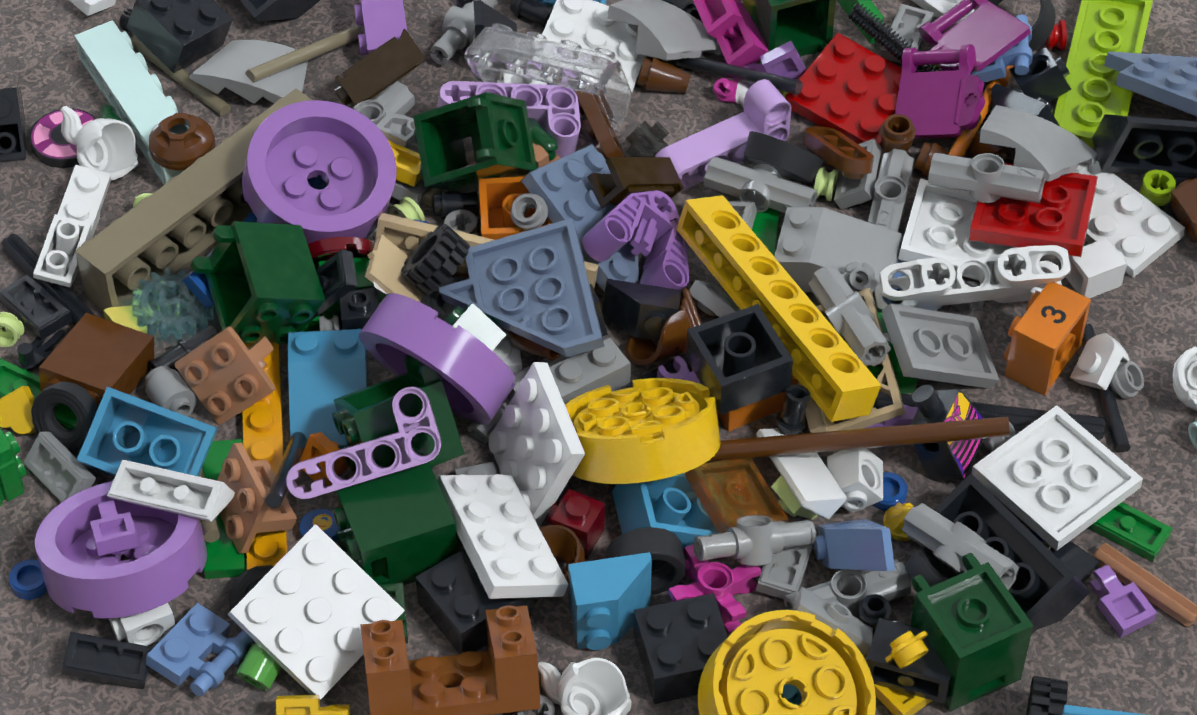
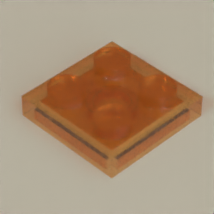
M752 458L704 463L684 474L718 533H724L730 527H736L737 519L743 516L762 515L777 522L779 520L784 522L789 520Z

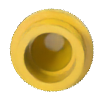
M898 502L884 514L883 526L890 528L891 537L897 541L911 540L902 531L904 518L910 509L914 507L910 502L905 504Z

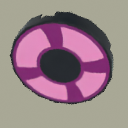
M71 108L78 114L83 126L96 119L92 114L84 110ZM61 109L43 115L34 123L30 132V144L36 158L38 157L42 159V163L56 168H69L79 165L77 146L67 142L61 132L63 120Z

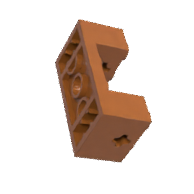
M508 605L499 609L486 610L488 651H468L459 655L442 657L426 656L416 660H408L402 620H379L370 624H361L370 715H493L541 709L538 657L527 605L517 607Z

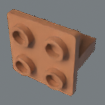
M227 327L175 362V367L218 425H222L275 390V385L262 369L267 365L263 359L274 350L266 336L247 348L234 329Z
M233 443L227 458L223 462L217 481L224 482L235 494L219 515L225 525L228 538L233 541L238 553L242 554L248 553L256 533L292 529L297 517L286 496H284L282 504L277 508H271L267 505L266 497L275 477L268 461H251L243 444Z

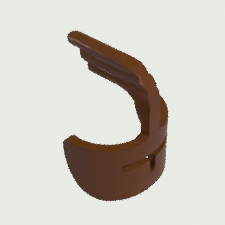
M684 288L681 292L683 299L680 301L678 312L666 320L658 346L652 340L636 338L631 335L625 345V354L628 360L637 365H648L686 353L687 329L702 324L690 291L687 288Z

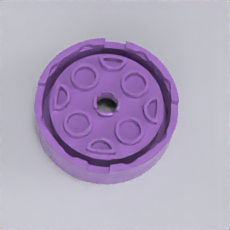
M311 100L296 102L272 113L255 131L249 145L243 170V195L245 202L249 204L257 217V223L301 225L307 244L332 237H359L366 239L377 228L380 215L386 213L396 182V162L392 148L383 132L360 112L345 105L329 101ZM321 175V179L326 182L327 187L324 189H314L308 184L307 180Z
M387 294L359 333V339L364 347L395 376L407 372L404 358L407 354L438 373L440 380L443 382L452 413L472 422L489 424L516 385L513 383L516 378L510 368L490 348L460 325L454 328L438 318L439 313L436 310L400 294Z
M113 481L85 489L56 506L44 518L37 530L35 548L47 592L51 599L64 610L74 613L76 609L92 611L94 618L126 617L164 605L189 588L187 581L196 572L202 573L205 567L207 547L200 519L111 499L107 495ZM114 500L118 515L127 512L131 513L139 547L128 549L120 554L98 556L90 521L101 519L97 503ZM121 555H125L127 560L121 561Z

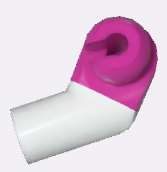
M726 78L716 80L713 85L716 97L722 102L741 104L744 108L745 94L750 87L745 82L738 80H728Z

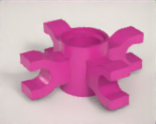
M693 544L686 546L683 551L688 558L685 561V575L691 578L694 583L669 588L668 595L672 599L671 602L714 593L727 635L729 636L741 625L739 619L746 617L747 613L742 604L736 601L732 595L738 593L747 594L756 590L757 583L753 578L760 576L761 569L759 566L740 564L731 570L728 566L719 562L699 561L695 556Z

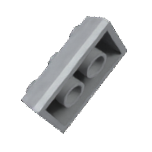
M603 337L605 347L570 357L560 355L554 361H550L547 358L538 361L548 363L564 404L585 392L602 386L610 385L611 391H615L630 383L631 363L610 337ZM531 365L513 373L516 378L513 383L516 385L507 397L510 401Z

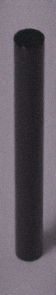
M702 57L676 59V65L679 67L751 84L766 79L777 90L797 95L801 93L803 83L800 80Z
M1091 324L1085 325L1082 339L1083 348L1089 339L1096 336ZM1109 384L1107 390L1096 388L1115 452L1129 451L1131 447L1112 387Z
M302 432L292 434L269 489L266 503L271 508H277L282 504L288 489L286 482L287 474L298 463L307 440Z

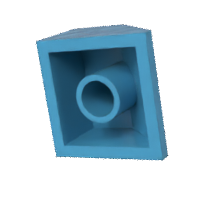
M650 552L568 564L569 610L577 649L602 650L610 644L618 643L633 625L634 610L650 605L652 568Z

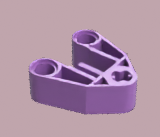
M662 191L631 193L583 236L582 243L587 254L600 262L608 260L631 239L632 254L637 256L641 252L644 256H647L640 284L682 290L689 283L688 244L676 230L680 217L675 204Z

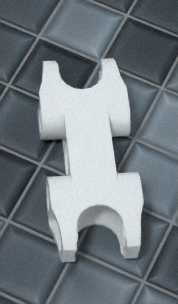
M1057 245L1011 248L997 256L948 261L939 257L917 259L891 264L883 269L879 274L880 283L873 293L878 312H882L888 306L883 301L882 296L893 301L903 300L900 305L934 311L944 305L994 300L998 303L1030 300L1035 291L1041 292L1044 289L1036 286L1052 282L1062 285L1061 280L1070 273L1071 267L1068 250ZM1045 255L1056 256L1061 262V270H1059L1058 265L1050 261H1040V259ZM896 272L905 274L902 277L888 279L891 274ZM966 274L976 276L980 286L970 287L966 285L962 276ZM892 288H899L901 291H896Z

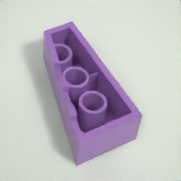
M360 0L359 5H354L356 25H363L364 34L358 35L360 55L370 54L394 36L397 40L400 39L403 29L407 30L403 0Z

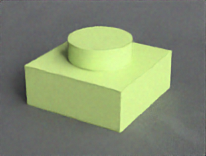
M782 475L771 486L780 497L778 503L781 508L792 517L798 515L814 519L818 516L800 505Z

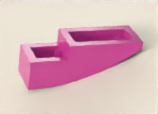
M693 0L707 33L717 39L727 64L744 67L751 63H758L761 60L760 56L769 52L759 30L741 0Z

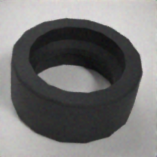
M654 527L634 529L618 536L606 549V559L650 552L651 558L658 560L652 563L651 595L668 591L669 588L679 584L685 576L686 565L681 541L675 533L666 529Z

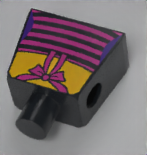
M924 385L919 387L912 395V400L918 409L910 425L984 419L983 415L960 390L935 391L931 385ZM983 439L914 444V447L930 480H964Z

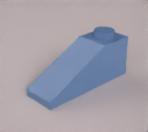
M867 519L817 525L819 535L816 536L813 547L816 559H822L823 566L829 569L895 570L890 528Z

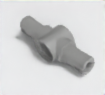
M481 0L493 9L498 4L497 0ZM473 1L466 3L462 8L452 6L447 11L442 25L443 36L430 50L432 51L430 53L431 57L436 63L447 64L458 49L464 48L467 44L476 46Z
M749 515L738 518L736 527H730L727 532L696 536L693 547L695 556L699 561L731 557L741 564L758 566L771 563L773 561V554L782 552L783 548L814 544L816 541V530L810 520L779 524L767 516Z

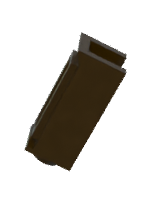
M403 29L400 39L397 40L395 36L345 70L342 73V79L337 75L335 82L338 86L334 88V91L345 106L351 103L354 108L362 101L371 100L389 85L394 84L424 63L426 57L407 30Z
M609 157L605 162L611 174L591 173L587 177L601 208H604L609 203L618 205L631 193L658 190L667 194L672 199L684 189L670 157Z

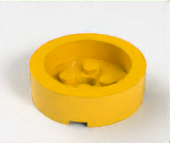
M673 378L632 380L633 387L611 391L610 385H606L585 392L565 404L585 452L573 476L583 480L605 484H632L669 478L688 472L706 463L718 452L721 445L715 397L710 396L709 388L693 381Z
M775 610L756 615L745 621L715 649L701 674L698 689L699 715H875L876 693L874 681L865 658L844 632L839 628L836 630L832 629L825 623L816 620V615L807 612ZM790 684L799 689L802 699L798 706L787 701L785 697L782 698L781 694H783L784 685Z

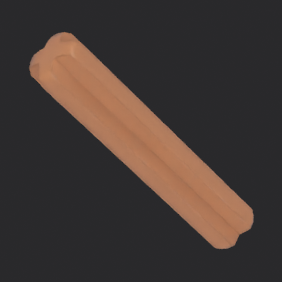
M1103 543L1096 550L1094 557L1100 561L1099 567L1110 566L1118 580L1125 585L1134 582L1148 601L1184 626L1190 627L1197 621V605L1108 543Z

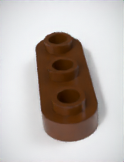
M587 80L575 86L574 90L578 97L579 112L581 115L586 114L587 116L583 124L592 139L597 138L599 142L594 146L596 150L603 155L605 160L609 157H626L592 86Z
M811 126L805 129L804 145L810 149L811 153L819 155L826 160V164L842 171L843 176L861 179L864 177V174L872 172L874 155L840 131L824 126Z

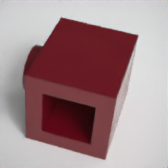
M568 489L562 501H556L553 504L547 522L550 525H561L572 530L583 546L584 558L588 559L605 530V503Z

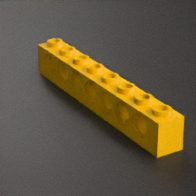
M721 195L686 200L676 230L741 310L756 304L760 306L793 359L792 374L802 386L810 391V396L829 420L834 422L870 415L881 384L726 198Z

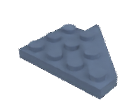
M1111 51L1107 53L1104 66L1119 71L1117 86L1197 116V57Z
M592 144L530 172L521 181L530 193L539 195L546 202L548 217L552 223L573 218L583 259L585 262L599 265L596 282L605 292L607 278L633 283L639 281L638 255L636 256L631 252V239L608 260L603 262L593 259L583 247V236L617 206L609 203L604 208H601L587 178L591 173L611 174L605 158Z
M573 218L470 247L468 255L465 256L470 279L439 287L443 301L456 307L459 306L461 309L473 303L496 325L566 357L605 347Z

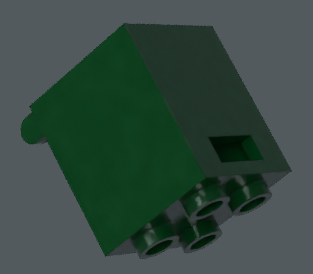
M743 0V5L754 21L769 51L792 41L801 57L816 52L821 53L832 40L836 0Z
M485 92L413 115L415 125L414 137L419 148L421 160L420 173L425 187L465 193L479 189L480 178L520 177L537 169L526 101ZM471 136L476 164L467 166L463 139Z
M234 221L231 226H216L212 236L219 242L209 257H195L190 266L194 272L206 275L222 331L227 327H232L245 344L255 343L265 336L270 343L288 344V333L302 332L325 302L302 226Z
M408 354L404 358L406 373L333 400L337 410L332 413L333 422L338 433L345 435L348 447L399 432L392 407L394 396L406 387L414 386L420 388L429 398L442 444L439 454L429 461L431 467L465 454L442 380H440L437 372ZM413 393L405 394L399 403L402 413L410 417L420 414L423 408L421 398ZM425 432L417 433L411 441L413 450L424 455L431 453L435 447L433 437ZM386 444L375 447L373 460L377 465L389 467L394 463L396 456L392 447ZM345 457L352 472L355 471L356 464L354 460L350 457Z
M429 462L336 490L338 506L332 508L339 529L336 531L339 546L378 585L403 582L404 586L416 582V576L458 552L456 523Z
M973 553L962 556L966 572L932 587L928 585L922 575L911 579L913 588L917 593L915 595L910 626L918 628L922 632L926 631L928 634L926 639L951 674L945 706L949 712L1021 680L1033 630V624L989 562L981 565Z

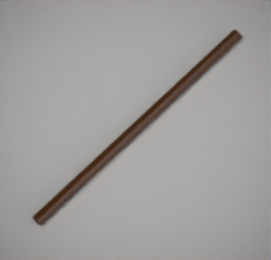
M1009 417L720 440L721 445L718 452L709 461L1010 437Z

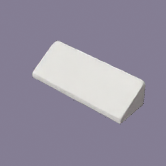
M778 428L759 429L756 433L757 437L785 435ZM817 452L769 456L800 505L824 519H830L846 501L845 493Z
M122 460L107 496L115 500L212 522L232 500L235 492L224 482Z

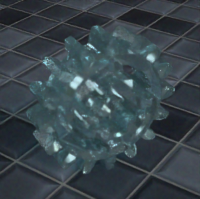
M168 268L165 269V276L160 277L157 273L152 272L151 282L143 279L139 281V289L133 290L132 315L137 317L138 327L147 326V334L153 335L156 332H160L161 340L163 341L169 335H174L175 339L179 340L182 339V334L184 333L192 337L196 334V328L202 330L207 328L208 320H213L214 305L206 308L182 282L186 277L185 269H181L178 275H172L171 270Z

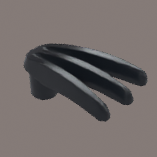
M59 330L45 344L43 343L46 338L41 340L39 337L31 344L21 343L17 347L18 365L27 371L38 369L55 349L53 347L64 336L65 330Z

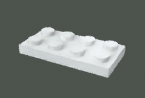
M1097 160L1093 165L1087 163L1078 164L1077 170L1073 173L1098 176L1085 241L1092 244L1108 238L1115 249L1123 253L1127 263L1125 272L1132 278L1184 236V226L1114 173L1101 171Z
M439 475L437 481L456 523V532L489 599L564 596L568 582L512 475Z

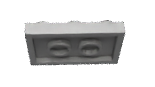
M891 303L881 312L903 376L982 388H992L1000 381L976 317Z

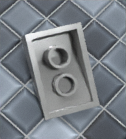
M787 207L774 257L803 292H812L808 283L812 280L813 274L824 266L827 268L836 267L843 274L846 265L853 261H859L861 264L865 262L871 264L876 270L875 279H877L878 285L880 283V272L887 266L898 262L903 238L902 233L824 207ZM895 273L891 274L888 279L894 278ZM857 276L856 281L858 283H861L863 281V278L861 276Z

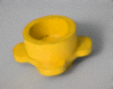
M908 631L892 641L890 646L893 650L885 658L886 662L895 660L899 668L902 669L924 656L929 651L922 641L928 635L926 631L916 636L911 631Z

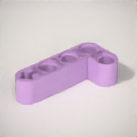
M759 80L745 94L744 112L663 148L655 157L671 158L684 186L682 191L704 181V176L712 157H718L737 164L744 163L742 160L745 159L743 156L750 131L786 141L790 131L791 104L769 80Z
M450 81L443 84L440 88L437 108L485 92L526 101L528 118H535L540 127L556 139L558 143V149L555 150L556 154L563 158L575 152L581 127L577 94L567 86Z
M413 386L400 390L394 396L392 407L399 432L314 457L294 465L289 470L286 478L290 493L301 499L313 498L433 460L439 454L442 444L427 394L420 388ZM413 393L421 398L423 408L420 414L410 417L402 413L399 403L405 394ZM425 432L433 437L435 447L428 455H419L413 450L411 441L417 433ZM386 444L393 448L396 458L392 465L381 467L375 463L373 451L376 446ZM346 456L354 460L356 473L353 477L343 479L336 475L334 463L337 458ZM319 462H326V474L332 485L326 486L325 478L314 481L311 484L312 490L309 491L306 490L304 485L297 486L295 479L301 476L300 469H305L307 474H314L323 470Z

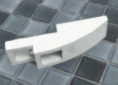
M75 165L58 214L54 215L33 273V278L67 287L72 285L79 272L75 250L81 247L86 240L93 238L100 219V211L111 182L110 173Z

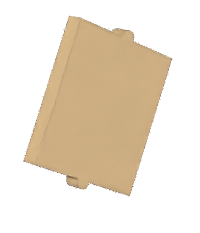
M381 234L376 238L373 251L368 254L370 261L365 277L373 284L375 282L386 294H400L422 303L424 295L401 275V269L409 256Z

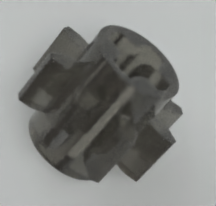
M644 120L625 138L631 144L626 152L630 157H655L660 150L669 146L663 140L669 132L658 121L651 127Z

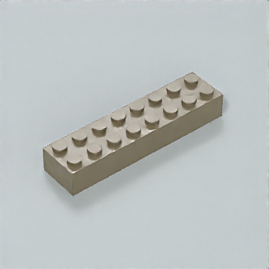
M294 89L285 97L278 99L274 105L258 117L251 119L247 125L232 136L225 138L221 144L209 153L198 158L179 175L168 180L164 186L149 197L142 199L130 211L115 219L96 236L86 240L81 247L75 250L86 298L102 311L110 307L138 305L188 267L195 257H201L216 246L219 242L212 236L216 226H231L234 221L241 222L252 211L249 204L245 202L242 176L249 145L255 131L268 116L278 109L296 102L311 101L312 99L298 89Z

